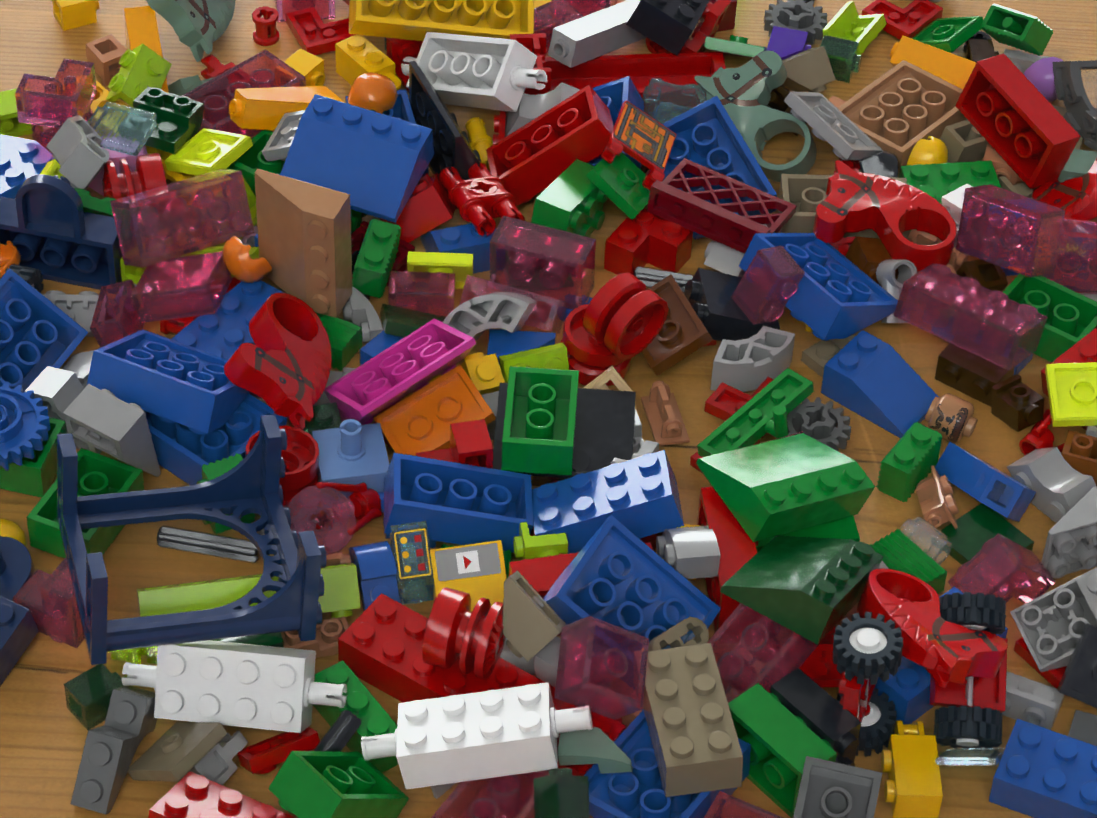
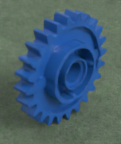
M6 381L0 387V466L8 471L10 463L14 462L22 466V457L33 459V450H43L42 441H48L50 420L48 408L43 406L41 397L34 398L33 390L23 393L21 384L11 389L9 382Z

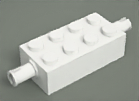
M427 32L417 58L408 56L403 59L407 63L411 61L417 62L444 104L516 112L525 88L542 90L546 85L537 83V81L547 83V74L544 70H533L537 56L513 39ZM402 63V73L409 76V64ZM409 79L406 84L407 88H409Z
M206 640L158 646L157 666L126 662L122 670V674H127V677H122L123 686L131 685L154 688V718L217 722L227 726L301 733L312 723L313 704L344 708L347 696L343 695V693L347 692L346 684L314 682L316 651Z
M549 682L398 703V727L394 733L368 737L362 736L361 748L365 761L396 756L406 790L558 769L557 737H559V733L592 730V715L589 705L556 710Z

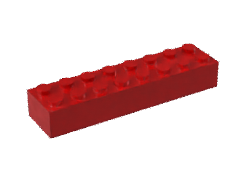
M382 593L338 638V662L343 660L359 679L402 703L546 683L500 657L488 679L475 677L474 669L470 674L461 673L460 655L449 669L424 663L422 647L428 618ZM549 685L556 710L587 705ZM590 707L592 727L600 728L614 742L626 729V726ZM557 737V752H558L559 737ZM558 761V769L531 772L530 774L570 796V790L594 764L560 766Z

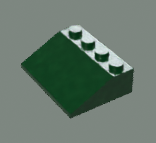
M775 536L722 585L720 592L818 645L859 602L870 572L879 568L883 556L875 552L870 545L864 542H856L852 539Z

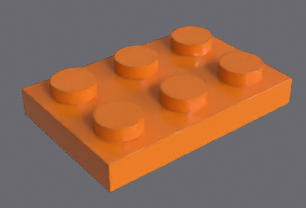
M461 364L373 419L376 423H380L382 434L395 453L416 456L418 452L450 448V424L485 419L486 425L496 420V417Z

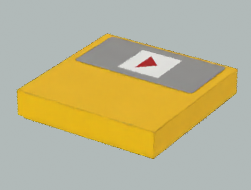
M501 540L430 550L436 598L440 591L447 587L470 594L471 612L479 599L483 597L490 600L491 606L497 601L503 603L504 581L507 577Z

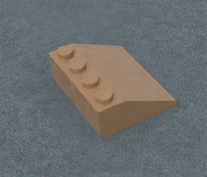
M905 60L838 107L846 117L882 150L896 156L898 159L897 178H899L900 166L907 165L909 156L920 139L931 140L928 139V136L940 139L946 126L967 120L955 106L963 91L962 89Z
M257 169L254 173L259 258L264 257L273 269L266 277L287 294L293 295L305 302L314 312L337 318L352 294L350 194Z

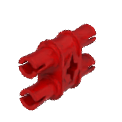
M477 163L473 164L468 170L470 178L468 180L462 179L454 167H451L450 170L446 167L441 171L439 180L448 190L449 201L457 206L463 220L473 224L479 235L484 236V231L486 235L493 233L496 228V222L493 218H501L509 231H513L514 228L518 231L524 226L525 217L516 208L515 197L512 193L507 192L503 181L499 177L491 175L485 164L480 163L479 166Z

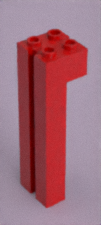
M546 33L510 34V39L517 40L537 56L533 70L541 69L547 74V83L537 81V83L545 84V88L542 90L525 88L524 93L530 95L545 94L554 90L561 82L580 90L589 84L594 88L630 76L644 101V112L649 116L680 115L707 101L706 94L700 90L694 77H712L720 67L726 69L723 52L678 53L677 56L673 53L602 55L570 68L552 57H545Z

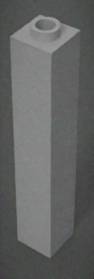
M626 0L554 28L548 56L572 68L646 38L626 25L639 0Z

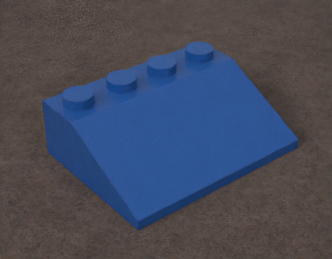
M315 94L300 119L280 175L350 194V209L396 223L434 156L433 129Z
M717 96L662 124L677 134L664 170V179L686 158L777 197L776 191ZM687 171L683 173L685 178L698 177ZM711 185L713 190L726 189L720 185ZM703 186L690 187L692 192L705 191ZM739 197L741 202L754 201L748 197ZM731 198L718 199L720 204L733 203ZM767 209V210H768V212H769V214H770V213L776 211L777 209ZM759 210L746 211L750 216L761 215ZM693 232L694 240L705 237Z
M755 233L739 264V267L748 274V278L753 283L764 287L774 301L786 306L791 311L792 317L807 324L812 329V333L824 341L845 339L900 310L902 306L897 299L832 245L819 240L814 233Z
M9 268L0 279V387L6 381L9 382L11 389L21 384L23 393H25L24 391L47 366L60 368L89 332Z
M144 329L94 350L87 385L90 384L100 390H109L116 398L128 404H137L144 412L158 415L159 420L163 422L179 423L188 426L191 432L201 435L209 434L222 427L250 392L234 385L224 373V365L228 361L227 359Z
M251 394L245 397L222 427L206 435L193 433L189 430L188 426L179 423L163 422L159 420L158 415L145 412L158 464L189 485H196L197 481L202 480L201 467L203 464L208 465L210 462L215 463L216 460L228 459L229 456H235L236 453L241 454L244 459L249 438L260 430L261 416L275 415L279 426L287 424V417L274 414V410Z
M612 515L596 531L543 598L567 625L564 630L593 655L608 662V667L636 691H638L637 653L644 652L646 644L650 640L689 617L702 620L708 629L721 609ZM690 630L680 638L683 643H686L695 635ZM667 645L666 647H664V648H662V649H668V648H671V646H670V645Z
M643 709L614 741L631 760L633 772L600 774L598 764H594L570 790V796L593 818H712L738 787L666 797ZM738 738L743 755V782L749 775L751 744Z

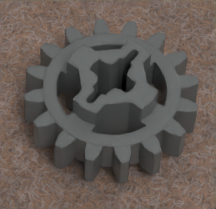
M777 0L776 5L769 4V9L765 10L764 30L769 31V37L771 36L773 26L808 32L807 42L813 45L815 44V39H823V29L828 23L827 13H822V6L814 7V1L805 3L804 0H787V2Z
M816 397L815 402H810L806 398L802 404H799L787 415L788 436L804 433L836 451H839V448L846 449L847 441L850 440L851 426H849L850 417L843 416L844 409L842 407L834 409L833 401L831 400L826 404H822L820 397Z

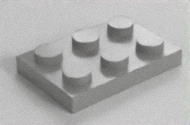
M790 91L784 102L792 108L790 111L792 115L800 121L807 122L813 128L811 130L817 138L827 141L834 147V154L842 160L861 161L864 158L884 151L821 93Z

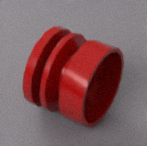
M159 153L137 156L136 171L130 170L125 158L119 159L120 173L116 172L113 160L106 162L103 166L104 175L102 179L104 197L118 199L122 202L121 205L126 207L137 204L140 207L150 209L153 215L160 217L170 215L167 183Z
M283 425L279 426V428H284L286 431L287 449L281 450V457H283L285 463V477L280 478L279 484H281L283 489V507H288L290 515L295 517L304 505L311 502L315 503L318 493L316 484L318 483L319 448L318 443L311 434L300 428ZM260 430L249 438L245 457L256 443Z
M447 587L443 588L438 594L428 618L422 647L424 663L449 669L460 655L461 673L470 674L474 669L475 677L488 679L502 653L506 637L503 635V603L497 601L491 606L490 600L483 597L479 599L471 612V596L469 593Z

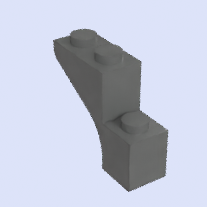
M130 685L113 689L104 726L88 730L71 805L105 815L111 812L140 742L148 733L155 729L157 718H154L155 692Z

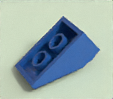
M864 330L858 333L824 366L821 393L899 438H902L913 423H921L925 419L933 399L936 396L939 397L890 344Z

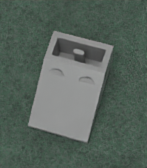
M88 384L63 412L68 432L72 433L74 437L156 477H159L161 474L146 413L137 404H128L116 398L109 390H100Z
M1093 487L1048 531L1037 578L1039 582L1052 578H1061L1066 574L1083 569H1092L1097 566V487Z
M1097 567L1010 611L1040 672L1068 666L1086 623L1097 627Z

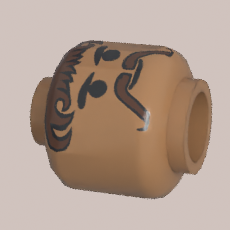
M950 393L944 394L941 398L936 396L925 416V421L929 422L928 428L941 433L943 439L952 443L960 441L964 435L970 437L978 419L973 417V404Z

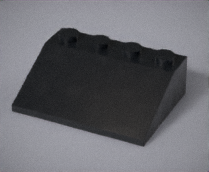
M409 62V102L415 122L418 125L433 129L434 156L428 164L433 174L438 173L440 175L441 171L446 167L449 170L451 167H454L462 179H470L468 176L469 168L475 163L478 166L481 163L479 153L471 148L468 136L465 131L460 130L455 114L449 112L417 62Z
M500 383L493 449V469L501 470L502 439L508 383ZM578 388L572 476L526 472L516 473L531 475L532 486L540 487L553 480L561 481L574 477L577 474L611 465L614 458L631 460L633 455L636 392Z

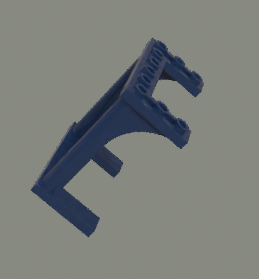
M275 415L261 416L260 433L251 451L234 468L217 478L190 486L77 497L78 455L73 434H57V521L91 665L106 664L108 651L297 630L300 641L315 640L316 624L322 623V610L318 598L319 596H324V580L320 572L321 568L326 567V551L324 545H318L314 530L299 532V535H297L296 530L290 529V510L288 507H283V489L281 484H279L280 478L285 477V463L283 457H281V450L287 449V436L285 429L279 428ZM249 513H256L261 516L259 520L253 523H243L240 520ZM179 519L205 520L222 524L238 531L255 545L262 557L263 573L256 586L245 596L230 604L206 610L107 620L108 576L102 552L87 554L81 529ZM264 529V535H260L257 533L258 531ZM276 576L278 581H273L271 578ZM265 591L277 592L270 598L263 594ZM252 603H258L255 606H249Z

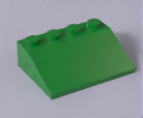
M804 433L698 458L696 462L697 466L753 542L856 515L860 512L876 487L854 459Z

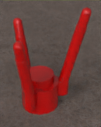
M1050 409L1044 412L1043 419L1037 422L1030 432L1020 440L1019 447L1024 455L1029 454L1035 449L1053 447L1055 438L1048 429L1052 423ZM1065 443L1056 446L1058 447L1060 453L1062 452Z
M318 482L316 484L318 489L354 493L346 501V511L314 524V530L328 527L352 517L359 520L347 531V534L352 536L371 520L382 515L378 492L371 488L367 489V485L364 482L356 485Z

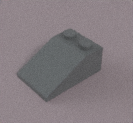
M806 756L792 818H874L883 773Z

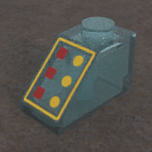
M426 521L390 526V547L397 569L396 580L401 604L433 600L434 578Z

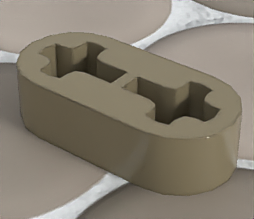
M689 617L650 640L646 644L644 652L661 650L667 645L675 648L705 644L708 641L709 632L702 620ZM692 630L695 636L686 643H683L680 637Z

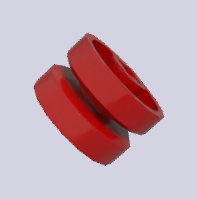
M626 272L610 279L599 289L584 313L583 326L584 330L600 342H604L605 347L617 358L625 360L642 352L655 339L667 319L669 308L663 298L655 292L647 290L646 285L633 274Z
M589 304L580 305L570 311L564 322L561 343L567 347L569 370L579 371L578 383L586 386L612 365L624 379L629 371L631 358L625 360L617 358L605 347L604 342L596 340L584 330V313ZM609 380L606 385L612 386L614 383Z

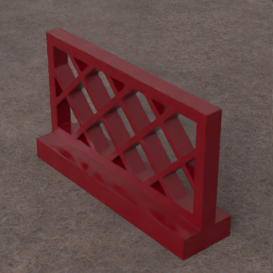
M684 158L662 182L656 180L651 185L647 212L679 224L686 229L745 254L755 233H778L795 214L797 205ZM687 171L698 177L685 178L683 173ZM711 185H720L726 189L713 190ZM703 186L705 191L692 192L690 187ZM739 197H748L754 201L741 202ZM731 198L733 203L720 204L718 199ZM767 209H777L783 213L769 214ZM759 210L761 215L748 216L746 211Z

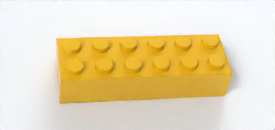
M349 0V34L424 41L427 32L510 39V34H534V0Z

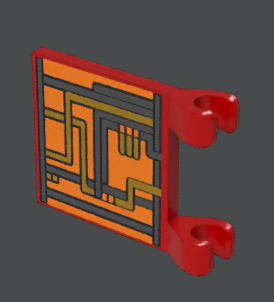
M625 100L621 106L610 139L601 154V158L611 164L615 156L620 155L624 151L650 169L642 183L644 187L650 190L651 185L656 180L661 182L664 180V170L677 134Z

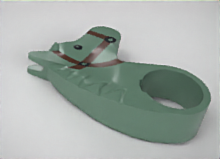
M146 0L154 11L170 23L179 37V41L190 47L197 62L203 58L204 51L207 54L212 52L213 42L219 39L226 31L235 9V0Z
M762 51L738 68L723 69L720 67L712 77L695 76L694 79L700 90L706 94V100L715 96L719 98L768 179L780 182L781 174H807L816 160L817 148L808 126L792 114L767 107L771 98V91L781 86L787 78V70L781 57L776 52ZM795 132L805 138L803 150L791 162L776 165L762 159L761 151H763L766 145L765 141H769L779 133Z

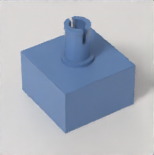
M347 419L340 424V428L312 431V437L318 443L319 448L318 482L354 485L364 482L367 485V489H374L378 493L384 492V478L390 464L380 423L362 425L358 420ZM319 489L322 508L344 507L349 496L354 492Z

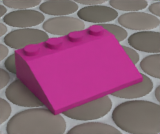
M434 318L326 387L324 392L341 423L347 419H355L362 425L370 424L374 416L397 404L410 393H414L426 386L436 376L443 375L455 368L456 364L463 360L477 343L473 337Z

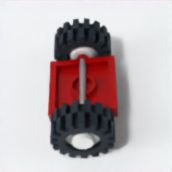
M971 592L946 594L944 597L939 598L940 613L944 620L962 625L972 631L982 630L999 635L1005 632L1006 601L1003 598L995 597L992 594H971ZM1002 638L1006 643L1008 642L1007 638ZM1007 650L995 678L971 676L966 677L963 684L948 681L947 686L943 688L931 676L930 705L941 706V708L935 710L934 735H936L937 744L942 746L950 745L951 748L962 747V749H982V747L990 749L999 747L1002 744V713L1006 710Z
M865 612V618H860L859 613L852 614V622L847 617L843 619L842 625H838L835 629L833 642V663L837 664V671L840 674L843 673L836 701L843 706V709L848 710L861 722L858 739L859 745L855 756H858L859 751H864L865 757L871 756L872 749L879 754L883 750V745L888 748L890 736L895 734V704L893 701L888 702L889 696L886 693L878 696L879 689L875 687L878 677L885 682L889 680V673L893 676L897 673L898 667L901 665L903 648L902 632L899 627L895 628V622L890 619L884 623L885 616L878 614L877 618L873 619L871 618L872 612Z

